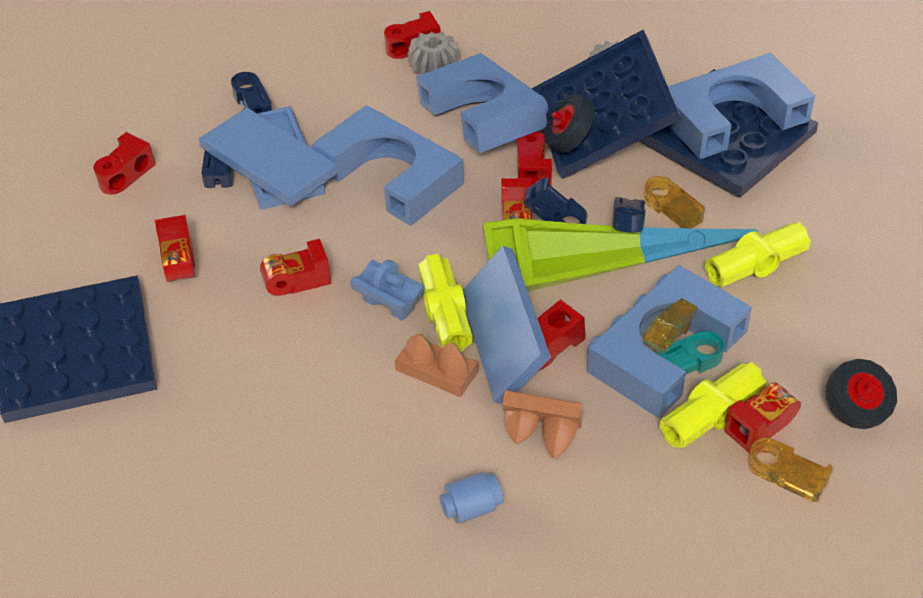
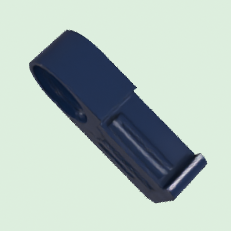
M240 72L232 77L233 96L237 104H241L243 110L249 108L257 114L272 110L271 101L255 73ZM242 85H252L247 88H239Z
M205 151L201 172L204 187L215 188V185L220 184L222 188L232 187L231 167Z
M542 178L527 188L524 205L542 220L565 222L563 220L564 217L572 216L580 221L578 224H587L588 214L585 208L573 198L567 199L548 184V178Z
M615 197L612 227L624 232H642L646 209H644L645 201Z

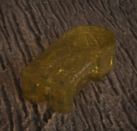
M655 176L646 181L644 201L658 214L663 212L680 228L692 229L703 222L705 207L671 179ZM657 189L664 190L668 194L655 195L651 191Z
M683 298L678 300L651 323L644 336L643 344L662 354L671 347L674 340L689 331L692 318L695 317L698 307Z
M762 438L752 444L748 466L753 474L809 501L818 502L833 471V467L830 464L825 468L800 455L794 454L795 448L775 439ZM762 452L771 453L778 459V462L767 465L760 462L756 455Z

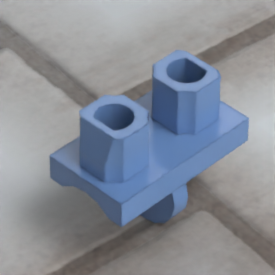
M372 259L359 276L353 277L350 280L351 288L363 294L365 302L371 305L383 304L391 309L392 316L400 320H405L414 310L415 302L424 294V285L398 273V264L390 259L382 264Z

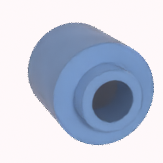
M480 472L444 485L445 494L439 496L444 515L447 519L453 517L457 524L495 511L496 506L503 504L502 490L493 473L484 475Z

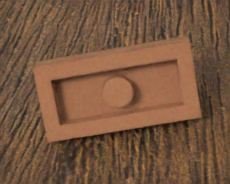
M422 334L411 336L406 341L404 349L395 359L396 371L458 397L463 395L479 372L478 362L465 357L453 342L440 347L428 342Z
M507 390L504 392L502 407L505 414V426L515 444H519L527 439L536 429L538 422H543L544 443L551 457L555 459L569 447L574 439L577 428L581 429L584 414L583 403Z

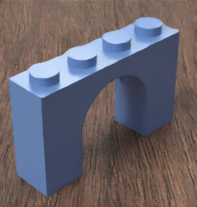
M482 53L416 76L420 104L434 116L465 104L485 102L460 112L464 141L479 153L544 129L547 125L546 114L548 113V104L545 98Z
M768 53L669 86L682 116V119L669 126L700 160L728 150L732 124L714 105L725 101L751 103L761 108L782 130H786L810 121L815 95L772 53Z
M368 105L361 108L312 144L314 150L338 164V174L332 177L337 182H340L364 163L378 158H395L411 165L384 186L386 211L410 226L464 184L462 158Z
M678 265L668 275H662L655 287L647 295L642 294L639 296L633 307L625 315H619L602 336H596L590 342L587 348V372L660 419L682 397L686 372L648 348L642 340L643 337L654 330L668 327L685 329L694 334L701 331H711L722 337L725 343L724 352H727L747 332L752 307Z

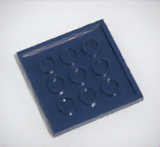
M644 29L531 88L539 95H542L548 104L547 122L558 104L569 95L578 94L589 100L594 106L595 113L591 128L576 148L569 152L561 153L550 147L557 171L563 179L682 119Z
M725 101L714 106L732 124L728 150L699 160L670 126L639 141L738 197H742L817 132L818 122L810 118V121L782 130L756 105L743 101Z
M138 275L0 303V415L4 423L157 390Z

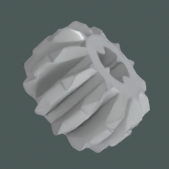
M431 31L430 34L420 33L418 38L411 39L408 62H410V67L413 68L414 74H424L458 62L459 48L457 43L454 42L453 36H445L444 32L434 34Z

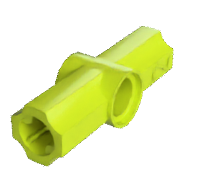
M800 222L788 224L763 236L756 231L749 232L737 242L734 248L706 259L705 270L707 271L709 281L717 287H724L751 274H755L758 278H763L772 274L781 261L809 250L811 240L808 237L807 229Z
M439 254L428 255L418 266L422 285H424V301L429 322H434L441 347L453 342L461 352H464L465 348L472 344V333L466 317V304L460 284L455 283L448 258H443Z
M742 362L715 382H712L710 379L702 381L691 392L687 402L660 420L659 429L662 431L665 441L673 448L680 447L683 449L714 427L717 431L725 428L729 407L739 400L745 403L755 395H759L766 387L767 381L764 379L761 369L752 362L749 364Z

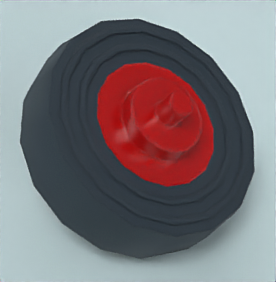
M578 94L569 95L563 99L548 119L544 133L545 142L561 153L569 152L576 148L591 128L595 113L593 104Z
M854 359L844 362L830 374L825 386L826 400L831 412L840 422L851 428L868 429L879 426L893 414L897 404V388L892 377L882 366L871 360Z

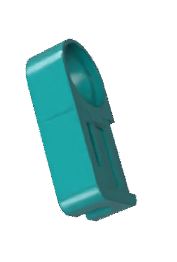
M701 331L654 352L684 370L686 374L695 370L700 374L721 363L725 343L717 333ZM709 345L715 348L717 352L709 355L703 354L697 350V347Z

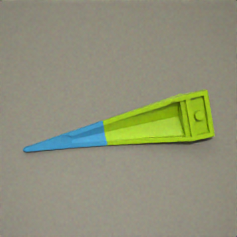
M520 218L484 222L482 227L488 261L502 246L513 249L528 292L739 241L749 232H759L756 229L644 227L642 232H624L616 230L610 225Z

